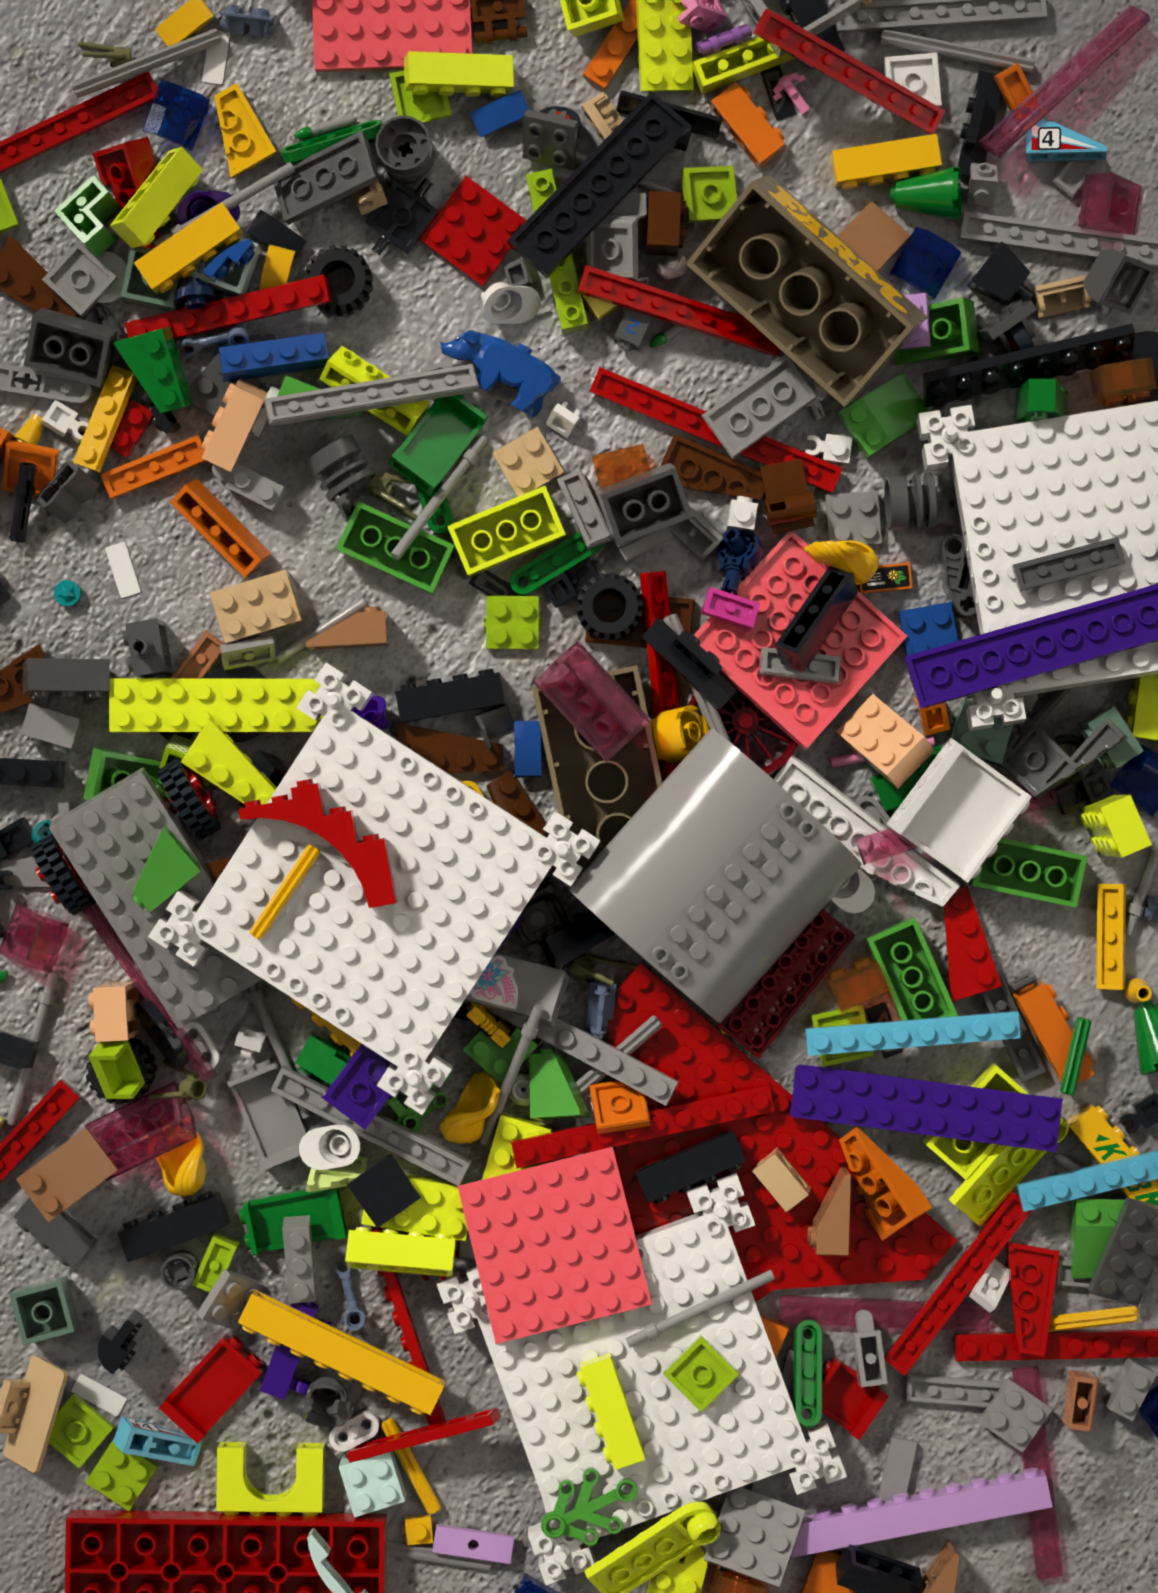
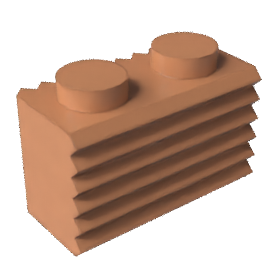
M1069 1370V1376H1067L1069 1380L1066 1382L1068 1386L1065 1387L1067 1389L1065 1392L1067 1396L1064 1397L1066 1401L1063 1403L1065 1407L1062 1408L1064 1410L1062 1413L1064 1417L1061 1420L1068 1429L1092 1432L1099 1379L1091 1372Z

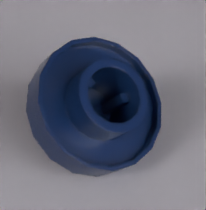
M199 278L185 280V283L175 290L174 293L175 302L185 305L186 309L204 308L206 303L213 301L215 298L213 287L201 282Z

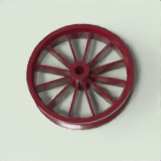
M739 691L740 709H737L732 700L729 699L727 702L735 713L731 714L723 709H717V711L732 718V721L722 723L723 725L733 726L727 732V735L734 730L737 731L733 741L734 746L740 734L744 735L745 755L749 759L747 734H751L771 762L770 765L761 769L765 773L771 774L790 759L798 744L793 739H786L758 726V722L772 720L769 717L758 718L757 714L761 710L759 709L756 712L752 710L754 705L752 702L749 708L745 707L744 695ZM693 694L688 706L693 705L697 707L698 703ZM755 729L788 744L783 754L776 761L755 734Z

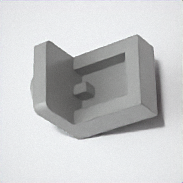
M971 163L966 205L993 206L998 183L997 165Z

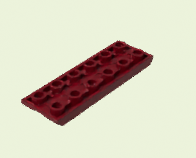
M822 909L717 1027L759 1059L856 935Z

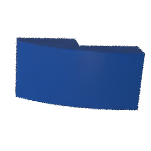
M521 89L470 112L480 137H484L523 119L526 110H530Z
M249 239L241 241L220 253L207 265L203 272L215 283L218 278L222 279L228 273L230 262L238 268L242 264L247 265L254 257L255 252L253 250L256 247Z
M514 721L515 778L541 777L539 721Z

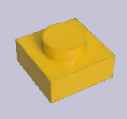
M432 1515L405 1517L407 1545L434 1542Z

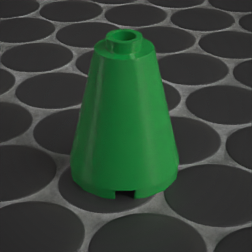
M960 166L896 182L895 187H891L890 191L891 204H896V209L959 221L962 213V187L959 183V179H962Z
M1152 1000L1137 1004L1138 1009L1134 1011L1138 1065L1141 1076L1158 1072V1003L1153 1004Z

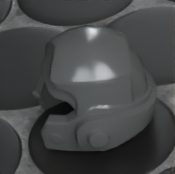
M321 1377L310 1384L305 1398H301L300 1403L297 1404V1411H299L300 1417L309 1424L322 1427H339L350 1420L351 1415L354 1414V1406L349 1401L348 1391L341 1381L332 1377Z

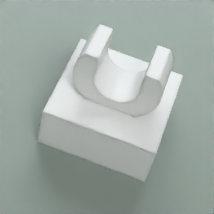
M565 401L561 405L556 404L546 425L568 438L580 418L578 417L580 410L576 409L572 413L566 409L568 403Z
M242 1025L235 1041V1046L242 1047L240 1057L250 1060L254 1051L260 1053L267 1033Z

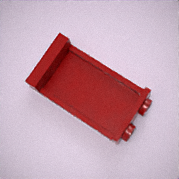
M226 1333L159 1407L165 1415L197 1444L265 1370L262 1366L263 1361L256 1354H249L243 1349L244 1344L234 1335L230 1337Z

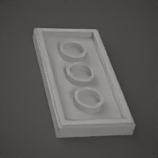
M785 355L701 415V417L731 459H734L819 396L794 361Z

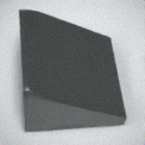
M523 257L503 266L507 282L512 286L528 287L541 282L538 271Z

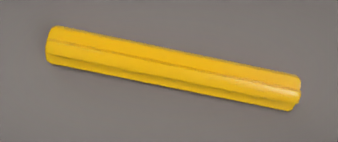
M310 844L303 851L251 928L250 934L259 940L263 939L320 855L321 851Z
M1130 1306L1054 1315L1050 1317L1048 1332L1133 1323L1138 1321L1140 1314L1137 1307Z
M389 1418L381 1423V1428L386 1437L401 1433L394 1418ZM410 1447L394 1451L428 1514L431 1515L441 1509V1504Z

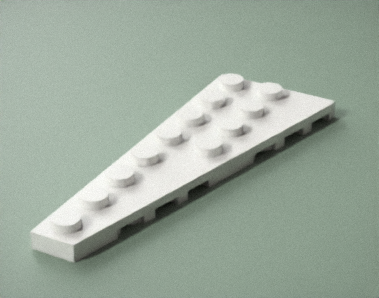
M792 755L773 778L775 782L856 856L862 864L859 868L866 870L865 872L886 879L889 883L908 889L916 895L942 907L960 887L958 882L796 756Z

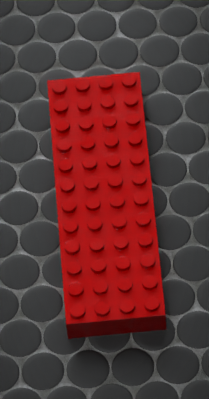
M71 1510L66 1517L65 1593H332L320 1577L310 1555L307 1537L313 1528L317 1530L331 1547L326 1559L355 1593H361L364 1589L369 1593H386L387 1514H364L354 1517L353 1513H318L316 1516L292 1513L289 1516H278L276 1512H265L264 1515L254 1516L250 1515L249 1512H239L237 1515H224L223 1512Z

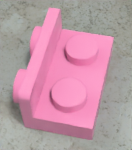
M681 0L682 4L687 8L678 17L681 24L709 33L716 30L720 23L727 18L719 0Z

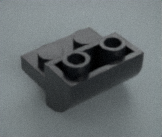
M136 1309L119 1330L111 1325L99 1340V1360L102 1366L112 1375L118 1368L123 1371L136 1354L132 1349L137 1342L132 1339L143 1326L139 1321L144 1316Z

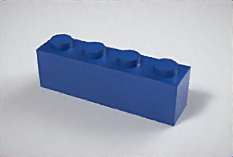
M324 333L219 347V362L223 382L235 381L239 378L249 379L325 368L329 360Z

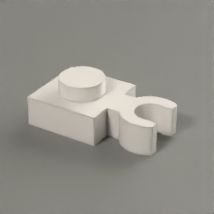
M54 400L40 423L63 438L67 432L70 433L72 439L79 444L83 436L78 433V430L86 431L88 423L85 421H76L78 413L57 400Z
M826 434L825 441H821L817 436H807L806 441L814 442L816 449L805 450V453L812 456L823 453L822 460L849 464L852 437Z

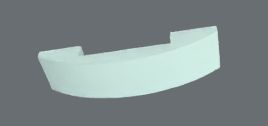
M315 1528L311 1529L307 1537L308 1547L313 1563L324 1583L332 1593H355L326 1559L331 1547ZM364 1589L361 1593L369 1592L366 1589Z

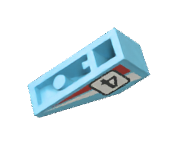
M1034 119L1032 122H1027L1026 162L1106 160L1107 146L1058 123L1048 122L1046 119Z
M121 1417L113 1440L122 1453L195 1466L203 1443L201 1440L197 1444L186 1434L146 1421Z

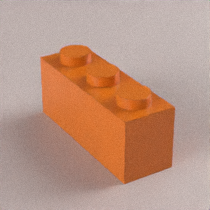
M734 82L711 101L710 109L716 116L722 118V124L759 169L784 149L785 143L783 141L785 137L777 127H771L767 121L769 118L766 112L760 106L756 108L751 101L752 95L745 86L740 87L737 82Z

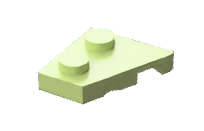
M358 1156L352 1164L327 1170L311 1168L306 1192L346 1187L347 1183L366 1171L368 1157Z

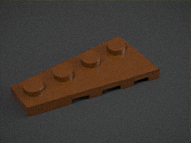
M10 235L0 251V291L35 312L45 308L86 320L89 313L87 312L83 317L80 316L42 280L48 272Z
M674 433L660 466L668 463L674 465L677 468L683 488L733 497L744 496L757 501L761 500L764 493L761 471Z
M40 643L0 670V714L38 701L30 700L29 695H23V663L28 658H46Z
M397 722V740L405 746L410 745L413 751L447 773L504 771L503 744L490 742L492 748L488 750L483 740Z
M510 770L486 785L493 803L545 837L549 836V833L543 830L546 825Z

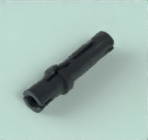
M20 462L18 483L14 485L16 497L9 539L14 542L23 543L27 539L26 534L32 495H35L36 488L33 486L37 465L31 462Z

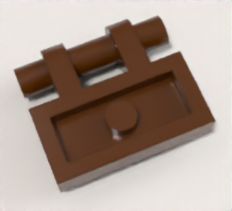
M471 0L473 25L484 24L485 31L474 32L475 43L486 42V44H494V41L506 39L512 42L518 41L517 38L528 37L527 26L516 27L515 21L526 19L524 0ZM508 22V28L493 30L492 23Z

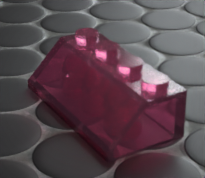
M579 641L561 654L533 682L606 762L652 721Z
M174 1081L150 1094L178 1092L179 1085ZM147 1094L85 1125L118 1168L105 1181L197 1138L195 1118L185 1098L148 1099L150 1094Z

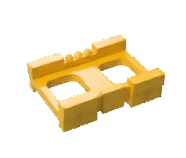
M470 1003L466 1007L468 1010L466 1016L477 1026L480 1024V1027L484 1028L485 1032L488 1031L487 1034H491L490 1038L501 1048L511 1040V1037L508 1036L511 1030L500 1020L498 1022L495 1021L496 1019L489 1012H486L487 1008L485 1006Z

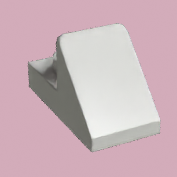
M994 1259L970 1290L971 1294L969 1297L989 1313L996 1309L1010 1280L1009 1269Z

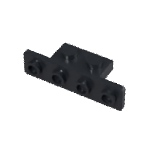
M984 71L978 73L973 97H969L965 113H969L967 123L963 122L959 138L963 139L957 165L960 166L961 174L965 177H970L971 163L986 162L1001 91L993 77L996 74Z
M622 90L619 94L616 111L629 115L646 97ZM664 102L691 125V130L673 147L674 149L686 152L691 133L714 139L718 138L722 123L721 117Z
M659 618L642 635L644 641L717 709H720L736 692V689L718 673L723 668L719 664V658L710 651L706 652L700 646L699 639L692 633L687 634L683 631L678 635Z

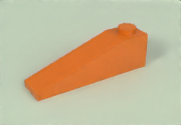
M858 1127L839 1139L849 1169L855 1172L859 1183L856 1186L859 1195L863 1194L868 1207L865 1209L867 1218L882 1241L932 1208L919 1186Z

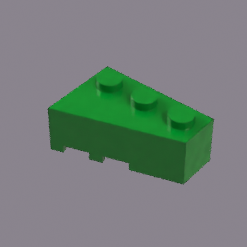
M171 327L112 342L160 413L193 404Z
M1028 379L1016 390L1015 422L1025 423L1068 416V391L1061 387V384L1056 379Z
M939 745L933 748L935 751L898 789L880 773L868 778L879 804L885 811L889 810L892 812L899 808L943 747Z
M312 1033L295 1063L299 1065L298 1069L311 1077L314 1074L322 1079L321 1082L329 1087L351 1056L345 1050Z

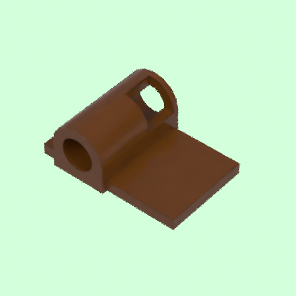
M802 458L761 466L760 471L766 497L764 505L768 526L772 527L773 535L814 527L813 518L817 517L816 505L812 491L808 492Z

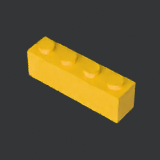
M937 134L832 150L830 155L835 187H842V190L854 189L858 187V184L868 182L869 186L884 183L885 179L891 178L898 182L909 179L910 175L920 174L921 176L939 171L942 166Z
M221 202L135 261L134 264L155 294L158 292L165 293L175 285L173 282L181 276L186 278L196 271L197 265L203 261L205 263L212 261L218 256L219 250L225 246L229 248L238 243L243 232Z

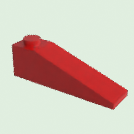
M148 137L124 142L92 153L104 187L109 186L115 197L114 199L119 203L121 209L126 206L156 167V160ZM160 228L155 231V239L153 241L160 238ZM152 241V242H151L148 246H146L145 248H150V249H152V248H156V247H155V245H154V243H153V241Z

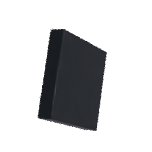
M391 1153L347 1183V1186L377 1228L421 1198V1195Z

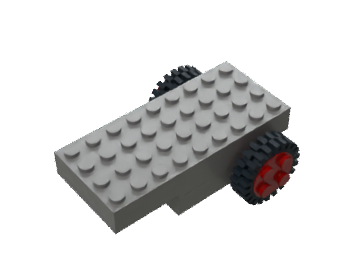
M180 758L158 770L159 779L163 783L162 786L166 790L168 797L159 784L155 786L143 767L52 821L49 826L52 833L31 845L32 855L38 865L35 871L41 881H46L50 886V894L56 904L62 903L63 907L75 916L97 902L178 1029L262 980V978L205 941L203 942L210 947L199 964L192 966L175 955L179 950V947L175 944L166 949L148 937L160 918L166 917L169 919L172 913L167 911L166 908L177 891L183 890L199 900L200 903L196 908L199 909L215 884L205 863L209 862L187 827H189L191 833L199 841L220 830L222 826L215 813L217 803L210 792L205 794L201 785L203 781L199 774L195 771L191 772L186 765L181 763L182 760ZM167 826L199 862L201 871L150 913L146 907L142 909L134 901L133 896L135 894L133 893V888L161 829Z

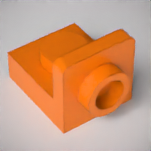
M914 698L915 705L919 711L922 732L925 736L950 730L945 702L920 709L917 698Z

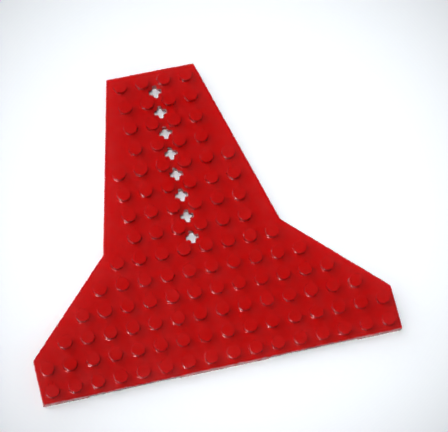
M640 963L616 990L613 1020L608 1019L609 1044L617 1047L651 1016L655 1015L663 1024L662 1027L630 1055L679 1081L667 1106L645 1095L648 1111L763 1085H770L775 1109L774 1112L616 1146L614 1153L635 1235L688 1217L690 1214H696L693 1211L687 1192L679 1194V1191L668 1194L670 1198L661 1203L655 1204L654 1201L648 1203L635 1170L733 1129L746 1159L745 1162L741 1163L743 1167L736 1170L744 1192V1196L737 1199L739 1203L747 1201L755 1226L736 1233L733 1225L728 1228L747 1280L769 1270L772 1271L775 1280L752 1290L755 1302L777 1289L923 1280L957 1242L955 1237L926 1212L882 1241L865 1213V1209L868 1207L863 1194L859 1195L856 1186L859 1183L855 1172L849 1169L839 1141L841 1138L832 1129L819 1120L790 1117L792 1094L644 964ZM611 1077V1082L618 1081L615 1078ZM775 1148L782 1152L811 1187L809 1195L787 1212L752 1172L757 1167L756 1164ZM840 1167L846 1168L851 1174L849 1255H816L813 1247H810V1243L807 1241L808 1227H812L813 1218ZM727 1170L717 1173L718 1177L729 1174ZM703 1180L694 1183L693 1186L703 1183ZM717 1180L707 1182L708 1188L711 1189L718 1186Z

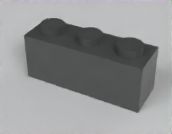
M30 1198L13 1216L17 1219L16 1224L25 1232L31 1231L38 1237L36 1241L43 1248L53 1250L57 1254L56 1258L67 1267L70 1265L74 1268L98 1241L95 1236L65 1211L50 1222H47Z

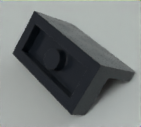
M0 1030V1063L17 1069L33 1068L40 1042Z

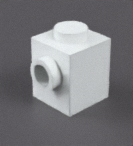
M737 496V500H731L726 529L734 530L736 528L738 531L749 530L753 532L758 503H752V498Z

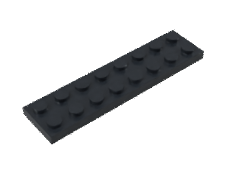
M651 91L507 240V244L545 278H548L691 130V125Z
M1133 324L923 373V400L925 406L941 407L948 402L956 400L966 401L973 396L981 394L991 395L1006 388L1016 389L1028 379H1050L1061 375L1070 376L1086 369L1096 370L1103 365L1124 363L1128 359H1132L1135 339Z

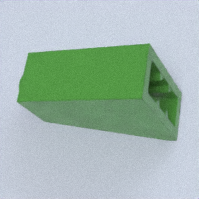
M167 826L161 829L133 888V893L135 894L133 896L134 901L140 908L144 909L146 907L150 913L201 871L199 862Z
M540 1049L538 1054L529 1055L530 1118L540 1121L589 1118L587 1106L564 1056L554 1053V1049Z

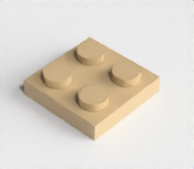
M538 427L492 453L517 497L538 489L564 474L562 467Z

